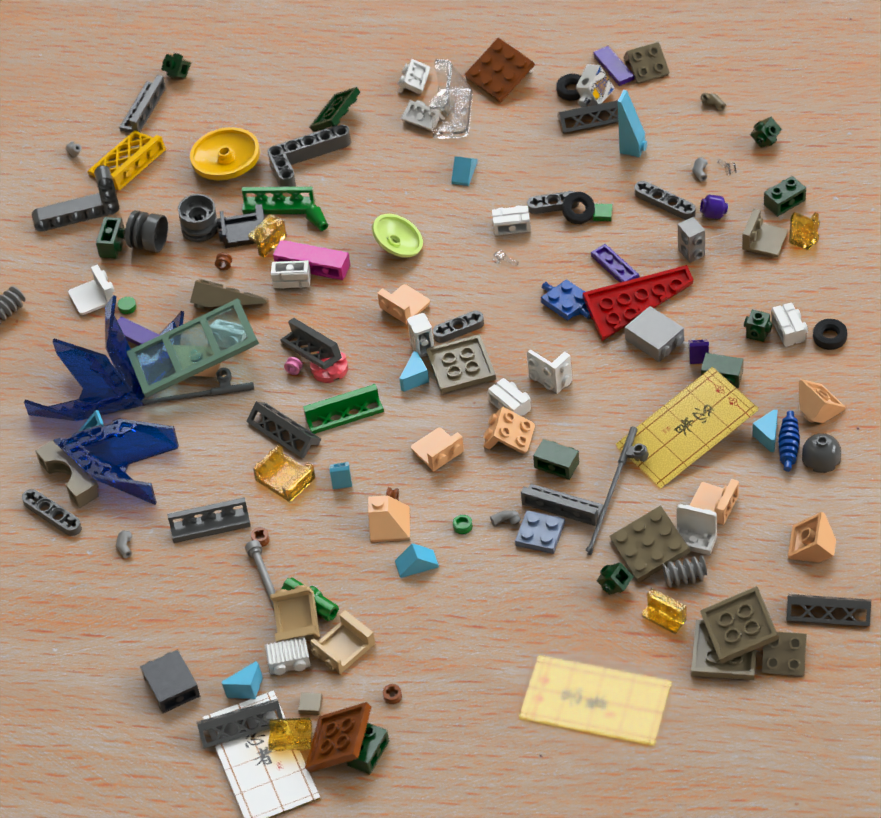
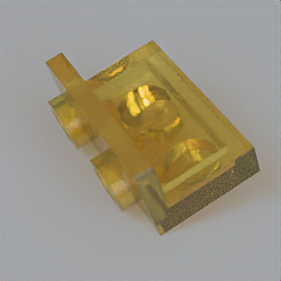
M795 212L791 215L790 244L806 250H810L813 244H817L819 240L818 228L820 225V221H818L819 213L815 212L811 218Z
M311 718L270 719L269 750L280 752L284 750L303 751L311 749L313 739Z

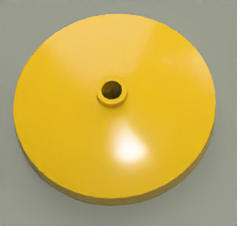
M232 127L221 128L211 131L197 140L191 149L190 160L194 171L200 176L210 180H228L243 175L257 163L260 156V147L257 138L247 130Z

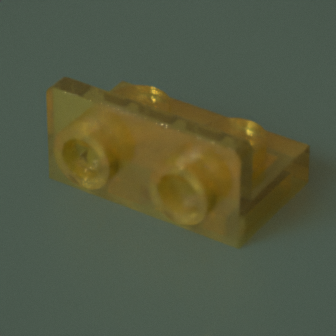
M272 214L268 215L248 235L249 239L256 242L258 254L262 257H265L279 244L280 240L287 236L284 220Z
M651 588L647 593V607L643 610L642 617L676 634L687 620L686 605Z

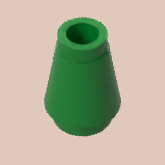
M311 205L306 209L305 215L308 221L320 231L328 228V223L320 207Z

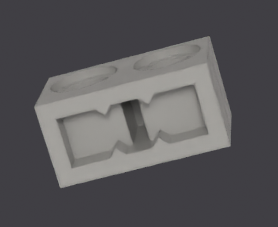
M694 217L677 224L678 250L689 263L705 256V229Z

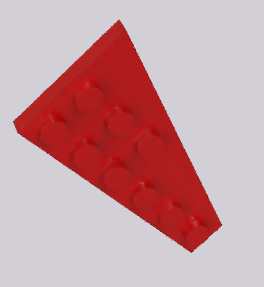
M685 265L583 292L582 297L601 341H604L627 326L649 306L656 308L692 285L694 279L688 266Z

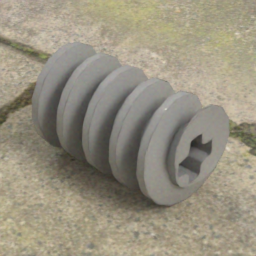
M15 286L9 287L8 290L3 292V295H0V318L4 321L7 320L5 314L11 316V310L14 312L18 311L16 305L21 308L23 307L21 301H26L22 292Z
M703 555L699 557V562L696 557H692L691 563L685 558L683 565L680 560L675 561V566L669 561L667 568L662 563L665 581L669 588L672 587V581H675L676 585L680 586V580H683L685 585H687L688 578H691L692 582L695 583L696 577H699L701 582H703L704 575H707Z

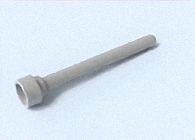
M253 540L245 545L248 556L254 558L270 598L271 594H275V589L261 557L262 546L258 540Z

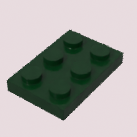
M354 87L334 94L309 128L316 132L337 126L340 123L341 117L349 111L348 108L357 101L360 90Z

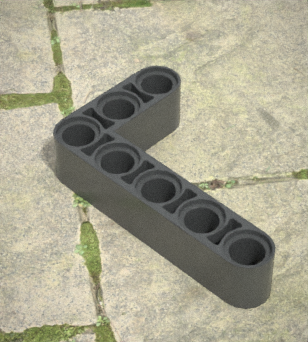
M337 125L271 146L267 151L269 163L279 186L296 187L292 164L348 147L351 144L349 127Z
M99 166L94 171L99 193L33 210L32 219L35 229L37 231H47L118 212L119 203L109 167Z

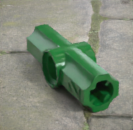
M293 577L287 578L281 590H293L296 586L304 584ZM310 586L314 591L317 615L327 621L333 620L337 616L339 606L325 598L319 589Z

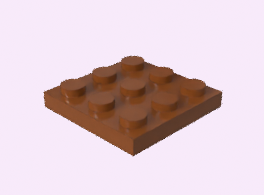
M498 37L464 75L468 80L501 103L535 64L528 57Z
M364 702L319 716L305 769L309 772H314L358 759L372 706Z

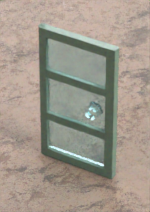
M237 298L127 351V356L131 361L145 397L148 398L258 345L259 342L242 308L241 301Z

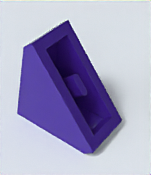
M707 339L688 340L690 364H703L705 354L709 353V341Z

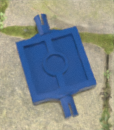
M567 279L555 287L547 282L542 284V289L548 293L541 297V303L567 321L577 315H583L588 320L591 318L582 297L585 291Z

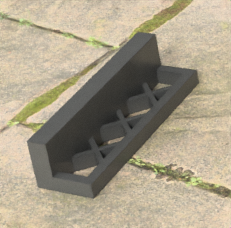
M157 75L153 82L147 81L120 125V131L132 133L135 130L141 132L166 89L163 76Z
M618 100L559 112L557 115L558 120L561 122L563 133L618 122V116L614 114L618 109ZM606 111L611 115L608 120L603 121L597 117L600 112ZM584 115H590L594 119L590 124H585L580 121ZM572 118L577 121L574 127L566 129L565 119Z
M295 318L288 321L292 332L280 339L284 346L324 370L342 358L336 342ZM295 337L298 338L297 341H290ZM302 345H308V347L300 348ZM319 351L318 354H311V352ZM324 358H329L325 362L321 361Z
M256 401L246 421L301 458H305L311 445H319L321 441L320 437L265 402ZM257 412L261 413L262 422L257 423L254 421ZM275 422L276 431L271 432L268 423ZM287 430L289 431L290 440L284 441L282 432ZM298 440L305 442L301 451L297 449L296 441Z
M531 483L528 488L523 487L521 491L522 505L596 526L603 508V504Z
M245 497L167 514L173 543L251 527ZM235 506H243V508L232 509ZM221 510L220 513H213L214 511ZM202 514L201 517H194L195 515ZM174 519H183L182 521L173 522Z
M788 594L786 620L870 626L871 599ZM791 605H801L805 612L801 616H791ZM805 605H811V607L807 609ZM815 606H821L827 613L821 618H815L810 611ZM839 607L843 608L847 615L842 619H836L831 612ZM846 608L854 609L851 612H849ZM857 609H867L866 621H857L852 613ZM850 616L853 620H845V619H847V618Z
M277 698L196 722L203 748L285 725ZM276 710L278 722L270 724L264 720L268 712ZM254 717L259 720L256 728L250 730L243 726L247 718ZM234 723L239 726L236 734L228 735L223 732L226 725ZM214 729L219 732L215 740L206 742L203 731Z

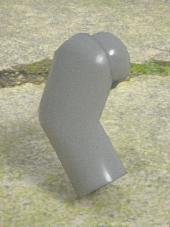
M70 142L66 146V151L72 157H77L82 147L79 144L74 145L75 142Z
M702 157L695 160L692 169L700 182L707 179L703 168H706L705 165L708 162Z
M504 510L490 516V520L493 525H497L509 519L513 525L520 522V517L517 511Z
M125 530L118 534L116 548L124 558H129L132 555V551L127 546V542L131 541L132 534L130 531Z

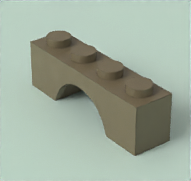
M54 439L35 450L39 463L49 474L63 472L71 476L66 487L69 497L79 508L99 497L97 491L99 486L96 480L89 478L86 469L78 465L76 458L68 454L63 444H59Z

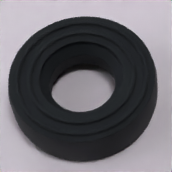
M566 74L558 79L556 90L560 98L568 101L580 99L581 95L577 89L568 90L565 87L571 84L577 85L581 75Z
M584 192L569 194L564 199L562 205L564 217L573 224L588 222L595 211L593 199ZM575 202L583 203L585 211L582 214L574 213L572 204Z
M836 319L821 320L813 329L814 342L823 349H838L847 340V328L841 321ZM833 330L838 335L834 338H827L823 336V332Z

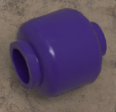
M707 195L705 199L701 200L700 212L703 213L705 218L721 219L728 211V203H725V199L722 196Z

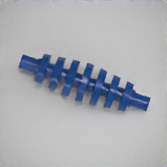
M791 410L787 411V416L782 420L778 438L780 462L784 465V471L786 472L791 471L792 465L796 463L800 445L798 420L794 417V411Z

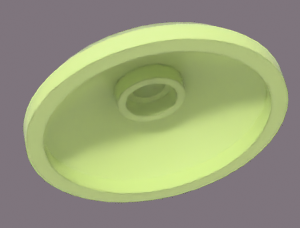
M383 214L378 216L372 225V233L377 243L394 256L413 257L422 249L423 239L419 230L410 221L401 216Z

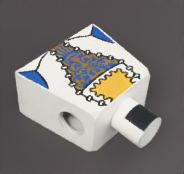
M587 64L576 85V89L581 95L578 104L581 107L601 104L615 89L601 65Z

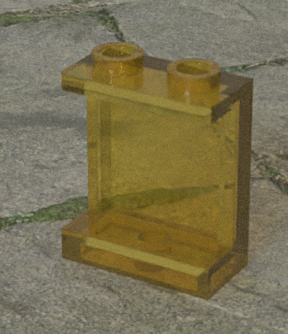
M280 445L270 450L268 455L253 468L257 482L288 502H291L316 478L312 464L307 462L304 466L284 454Z

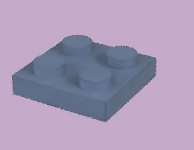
M527 510L515 539V546L554 554L565 525V518Z

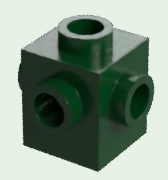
M175 52L173 55L166 54L161 70L167 72L166 75L172 78H186L191 62L183 59V55Z
M772 117L757 122L750 135L762 148L766 145H773L777 141L776 137L782 129Z
M752 310L750 315L746 316L744 321L746 338L765 342L773 325V322H770L769 313Z
M620 562L604 566L596 581L610 595L623 592L634 576Z

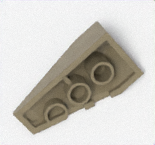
M198 279L195 281L190 303H194V307L205 309V307L223 306L237 298L241 301V305L265 304L268 302V298L248 292L240 293V290L226 287L225 289L222 284Z

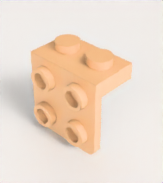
M402 285L393 294L384 289L377 293L379 307L406 325L408 324L407 319L409 317L418 315L430 304V300L407 285Z
M503 406L496 414L492 413L488 420L489 428L483 436L485 439L483 447L490 450L499 441L525 454L528 451L535 424Z
M437 428L411 446V450L431 470L436 471L464 452L463 437L458 432L450 436L442 428Z

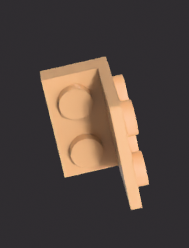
M731 479L729 485H725L724 488L702 482L690 506L715 512L717 514V523L724 525L739 497V481Z

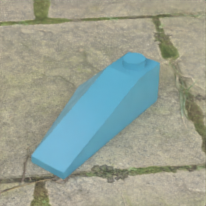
M623 90L618 99L619 153L640 157L647 148L645 132L627 90Z

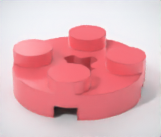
M340 352L342 358L325 370L310 362V369L314 378L323 383L334 382L333 379L339 378L340 380L348 371L346 355ZM324 358L321 361L325 362L329 358Z

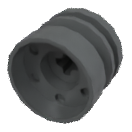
M193 194L185 197L179 203L180 225L182 234L186 239L193 242H203L211 239L217 233L218 222L215 203L210 197L203 194Z
M134 210L127 220L125 229L127 246L137 249L144 247L148 251L160 252L165 245L168 234L166 216L154 213L149 215L148 212Z

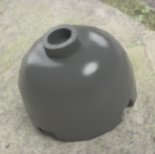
M826 433L814 434L803 445L802 461L807 468L808 466L813 468L814 472L826 473L833 471L835 466L841 462V446L832 435Z

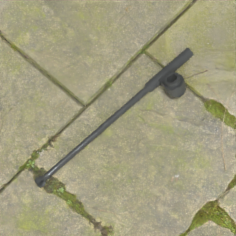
M220 368L216 373L220 387L211 388V390L122 404H107L105 409L106 411H111L117 408L204 395L214 396L254 390V383L231 385L232 375L228 368Z
M634 426L630 427L618 460L617 470L590 544L586 548L588 555L593 553L594 543L627 458H634L638 462L639 460L644 462L648 459L649 452L645 445L638 443L632 446L638 431Z

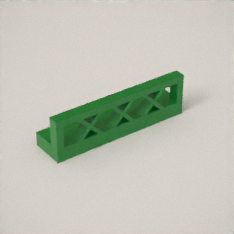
M313 186L242 187L243 215L256 213L255 205L262 204L264 215L305 214L308 207L315 205ZM247 193H253L257 196L247 197ZM266 193H271V194H273L274 196H273V197H268V196H266L265 194H266ZM283 193H289V194H291V196H290V197H286V196H284V195H282V194H283ZM309 193V196H302L300 194Z
M376 384L303 406L305 420L310 431L314 434L384 412ZM375 402L378 406L373 409L366 408L369 404ZM350 410H359L357 414H349ZM334 415L341 416V418L338 420L331 419V417ZM318 420L323 422L322 425L313 427L312 422Z

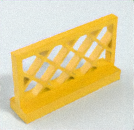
M134 130L88 170V174L95 177L94 171L97 167L116 165L110 171L114 187L120 191L166 151L162 137L159 135L151 137ZM140 145V147L131 149L133 146ZM128 155L126 158L119 159V157Z

